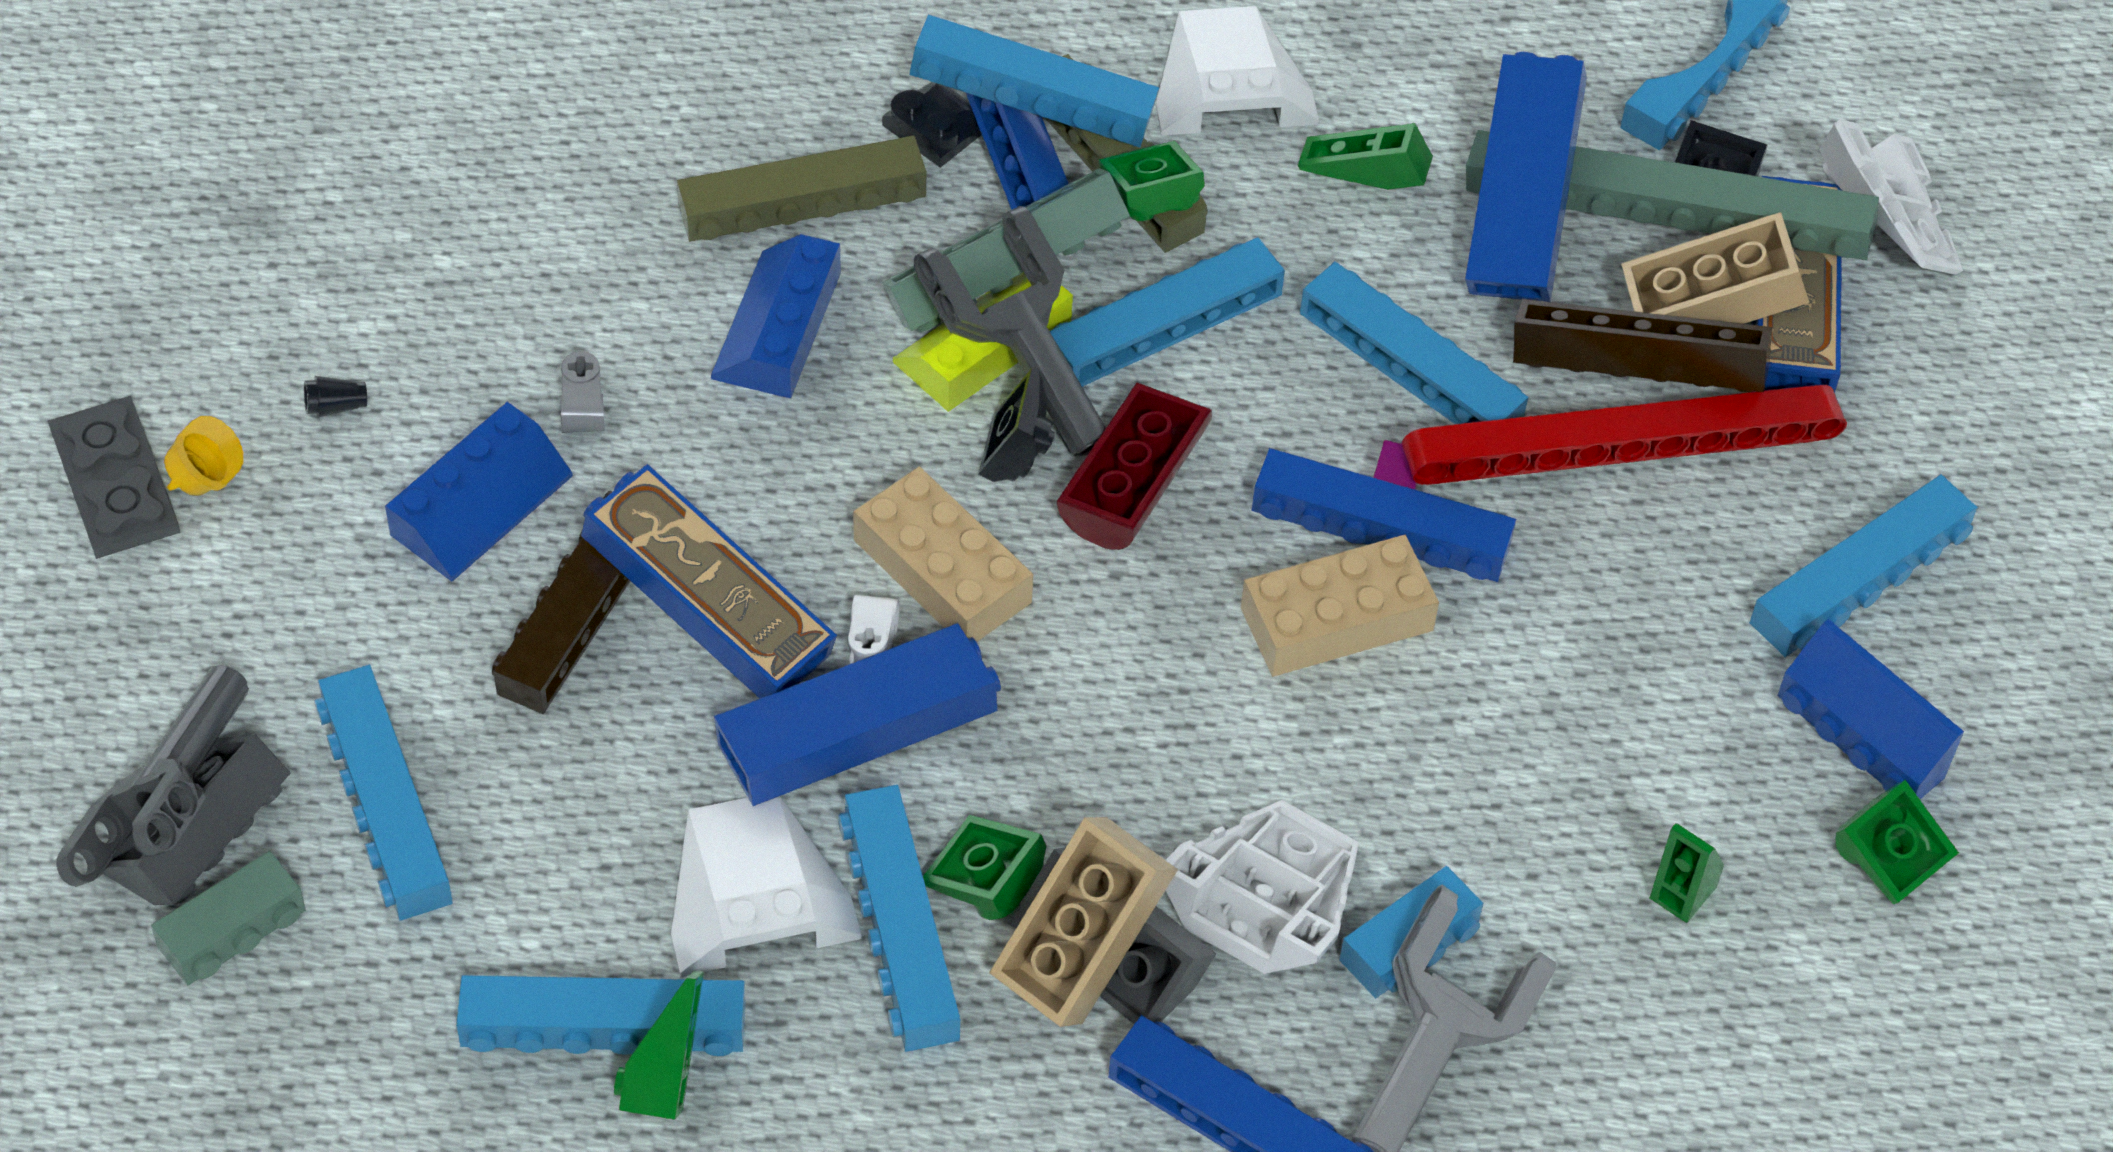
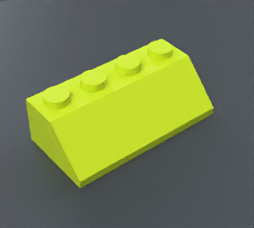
M1023 272L1012 278L1013 284L1007 289L995 294H991L988 291L978 298L976 306L982 314L986 308L1031 287L1032 285L1025 273ZM1062 285L1059 296L1052 304L1047 325L1049 331L1061 323H1069L1072 320L1073 294ZM942 323L893 357V363L948 412L1018 363L1009 346L998 342L978 343L952 334L945 323Z

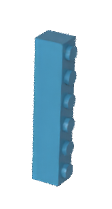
M929 14L916 43L909 75L1137 147H1141L1159 91L1157 86Z
M1257 237L1246 243H1238L1228 251L1215 257L1202 259L1193 267L1175 275H1167L1159 282L1142 290L1132 291L1125 295L1124 298L1111 304L1096 307L1088 314L1069 323H1061L1051 330L1050 333L1083 387L1281 296L1285 270L1260 238Z
M1336 261L1303 289L1300 308L1302 316L1452 423L1463 424L1525 416L1529 397L1516 385L1508 383L1499 377L1485 363L1472 358L1458 348L1452 340L1442 337L1425 325L1419 317L1405 311L1395 304L1388 295L1378 292L1361 280L1355 272L1347 270Z
M1940 474L1758 598L1749 623L1785 658L1797 649L1802 651L1826 620H1831L1838 627L1842 626L1848 620L1852 611L1859 606L1868 608L1888 586L1892 584L1894 587H1898L1909 578L1914 568L1920 564L1925 566L1932 564L1940 556L1943 548L1949 544L1959 545L1973 531L1971 523L1978 507Z
M370 664L318 680L322 698L314 700L321 725L328 723L331 725L333 733L326 736L334 761L343 759L346 769L339 771L345 794L347 797L355 795L359 804L352 807L359 833L368 831L372 842L366 843L365 848L372 870L381 868L385 879L378 881L385 907L394 905L398 918L401 921L453 904L448 877Z
M897 784L845 794V813L838 814L839 827L843 841L851 839L854 851L848 852L852 878H861L863 890H858L862 917L871 916L874 929L868 930L870 950L873 957L881 956L884 968L878 969L881 993L883 997L891 995L894 1008L888 1009L893 1037L901 1036L905 1052L960 1041L961 1019L899 786Z
M461 975L456 1025L460 1047H469L477 1052H489L495 1048H516L521 1052L536 1053L544 1048L564 1049L573 1054L586 1053L590 1049L611 1050L622 1055L633 1054L685 979ZM703 980L692 1051H705L712 1056H726L732 1052H743L746 1006L745 983L743 980Z

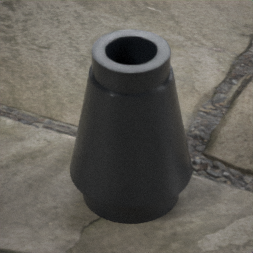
M315 376L314 380H305L304 404L306 414H316L317 418L358 409L359 407H367L366 383Z

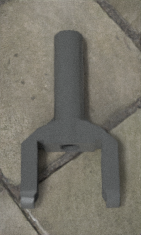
M1023 206L1014 208L1003 214L1002 224L1004 239L1032 286L986 308L982 314L947 256L935 248H930L915 255L914 268L916 274L950 333L978 343L998 342L1007 345L1013 351L1025 374L1032 367L1039 370L1044 385L1046 410L1070 451L1075 456L1091 450L1106 427L1047 328L1052 304L1059 296L1065 270L1030 211Z
M213 666L203 678L147 763L115 784L91 805L58 854L56 867L64 882L70 886L78 887L100 877L132 829L135 845L145 855L157 856L172 850L176 846L207 798L200 785L194 784L192 777L248 694L247 681L242 674L228 666ZM181 809L180 814L175 811ZM97 821L103 823L108 830L109 838L107 843L102 842L96 835L95 824ZM149 823L155 825L159 830L161 836L159 846L152 843L148 837L147 826ZM75 852L81 854L86 860V875H82L75 868Z

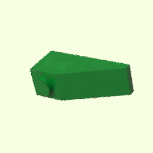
M1416 123L1309 136L1306 139L1298 167L1302 171L1391 190L1424 186L1433 155Z
M1675 823L1670 830L1649 899L1685 923H1688L1717 888L1724 863L1716 849L1678 823Z
M694 970L685 979L628 1059L625 1068H618L614 1084V1095L621 1096L620 1111L675 1120L682 1113L703 982V971Z

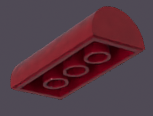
M1137 382L1058 498L1057 508L1063 521L1078 536L1102 548L1121 550L1128 547L1210 424L1212 409Z

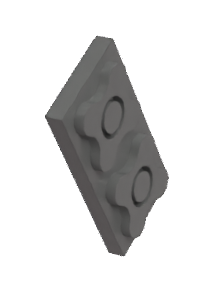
M131 396L48 420L52 437L96 559L181 533Z

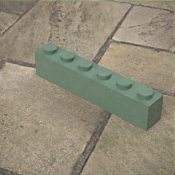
M1100 168L1025 207L1034 217L1055 255L1062 252L1064 256L1073 254L1085 247L1084 240L1097 233L1102 237L1115 232L1122 226L1120 221L1130 217L1110 172ZM1002 219L940 251L951 261L975 304L977 303L976 297L989 290L991 294H995L1007 289L1013 284L1012 278L1023 273L1022 268L1004 239ZM914 266L882 282L904 327L911 331L917 329L918 332H923L941 322L940 314L919 280Z

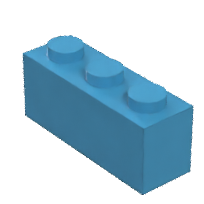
M1448 866L1439 870L1343 938L1339 961L1375 999L1387 990H1390L1392 993L1398 991L1392 961L1426 900L1438 886L1444 885L1458 895V911L1426 968L1436 964L1445 954L1446 948L1457 940L1460 943H1464L1479 930V920L1484 903Z

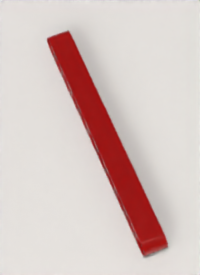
M1815 385L1416 429L1407 434L1402 440V448L1413 480L1420 485H1432L1808 443L1837 437L1846 429L1847 421L1832 387L1828 385Z

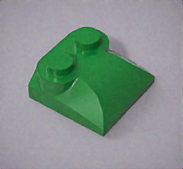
M1175 140L1099 159L1100 169L1110 172L1131 219L1136 221L1149 220L1155 214L1170 210L1184 211L1190 209L1200 199V191L1205 187L1204 172Z
M1906 780L1895 784L1854 814L1839 827L1835 838L1839 854L1849 863L1860 865L1893 905L1898 904L1959 853Z
M969 814L924 874L923 880L925 886L974 905L982 918L988 920L1001 919L1016 909L1044 866L1047 845L1040 833Z

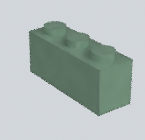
M268 851L151 925L157 948L188 986L198 979L209 978L219 970L221 964L238 953L245 954L250 952L260 943L262 938L276 929H284L291 926L306 909L301 888L272 852Z

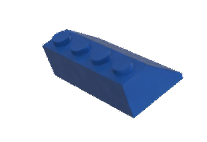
M800 234L762 251L711 373V380L792 398L841 275L840 243Z
M507 401L385 505L390 536L452 582L573 477V473L539 424Z
M1829 619L1820 626L1786 670L1777 695L1782 699L1783 704L1789 711L1794 714H1800L1815 727L1822 739L1827 742H1833L1848 755L1855 767L1863 771L1866 770L1878 780L1885 791L1895 784L1906 780L1919 799H1922L1945 779L1964 733L1960 727Z

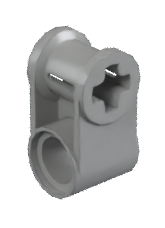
M572 352L565 357L561 367L562 395H560L562 433L605 431L599 361L589 352Z

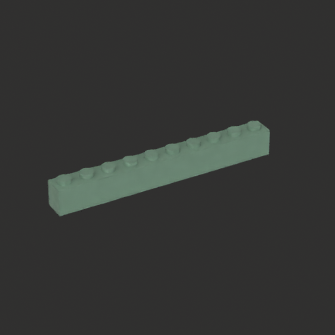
M1477 130L1466 163V191L1480 193L1489 131ZM1576 146L1566 210L1570 209L1600 216H1611L1634 220L1640 223H1652L1710 234L1781 212L1792 248L1838 255L1844 258L1867 260L1877 224L1879 197Z

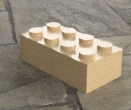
M1781 212L1621 263L1634 312L1744 324L1810 303Z
M920 466L853 511L854 541L944 628L958 623L967 638L973 637L978 642L1032 603L1033 573Z
M1406 535L1244 579L1240 609L1272 677L1434 631L1439 601Z
M1084 817L989 973L1059 1027L1083 1024L1178 869L1107 817Z

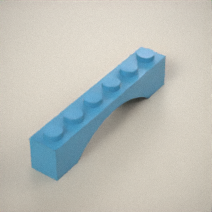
M1728 0L1724 14L1726 35L1717 48L1701 62L1684 71L1665 77L1647 79L1626 102L1620 128L1659 151L1670 139L1673 141L1678 140L1686 127L1688 119L1691 116L1697 118L1704 110L1708 97L1712 93L1718 95L1723 90L1728 81L1729 74L1733 70L1739 72L1743 68L1749 57V52L1753 48L1760 49L1768 38L1770 29L1774 25L1780 27L1790 11V6L1787 5L1788 0Z

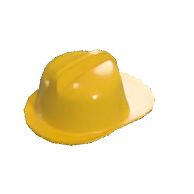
M199 416L192 420L177 435L175 442L166 453L164 464L171 478L166 488L169 491L180 488L183 492L192 496H201L211 490L219 491L223 489L236 476L243 465L244 452L240 440L234 431L223 421L212 416Z

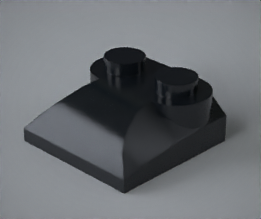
M934 82L925 85L917 91L906 90L896 94L891 101V110L882 116V126L897 137L915 136L920 153L939 168L982 135L969 101L950 87Z
M1690 120L1675 163L1758 176L1767 151V144Z
M1032 367L993 414L978 475L992 482L1002 480L1013 482L1019 476L1024 478L1029 473L1038 453L1044 455L1053 442L1055 432L1051 430L1052 421L1046 418L1044 385L1039 370Z

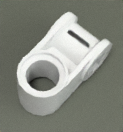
M862 595L854 596L848 636L851 649L850 664L892 648L893 639L896 637L898 629L899 599Z

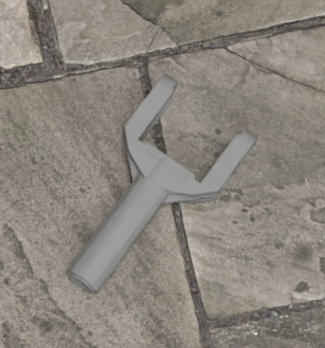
M1444 885L1438 886L1426 900L1392 961L1400 996L1411 1010L1415 1025L1352 1138L1353 1143H1363L1374 1152L1400 1151L1455 1049L1507 1040L1509 1037H1513L1515 1034L1523 1031L1556 968L1555 961L1541 952L1536 953L1525 967L1516 971L1494 1013L1436 973L1428 974L1424 970L1458 911V895Z

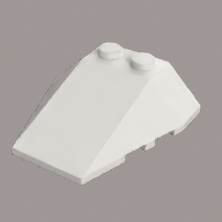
M1256 6L1179 11L1156 100L1161 135L1201 133L1202 113L1262 108H1275L1279 127L1318 125L1319 119L1312 89Z
M1842 119L1835 122L1819 149L1825 160L1823 169L1828 178L1843 191L1879 197L1877 225L1921 268L1954 275L1962 272L1963 269L1949 230L1941 231L1936 215L1942 212L1938 200L1935 199L1932 202L1930 200L1926 185L1931 183L1932 180L1912 138L1894 133L1871 148L1859 124Z
M780 796L756 806H752L747 797L688 809L671 938L680 977L690 975L694 970L706 972L725 968V950L808 932L813 933L816 948L862 939L850 894Z
M1280 800L1242 817L1240 824L1226 830L1221 826L1212 830L1207 839L1197 843L1189 840L1180 844L1166 859L1167 862L1178 869L1166 892L1186 930L1263 974L1315 964L1337 940L1359 842L1291 804Z

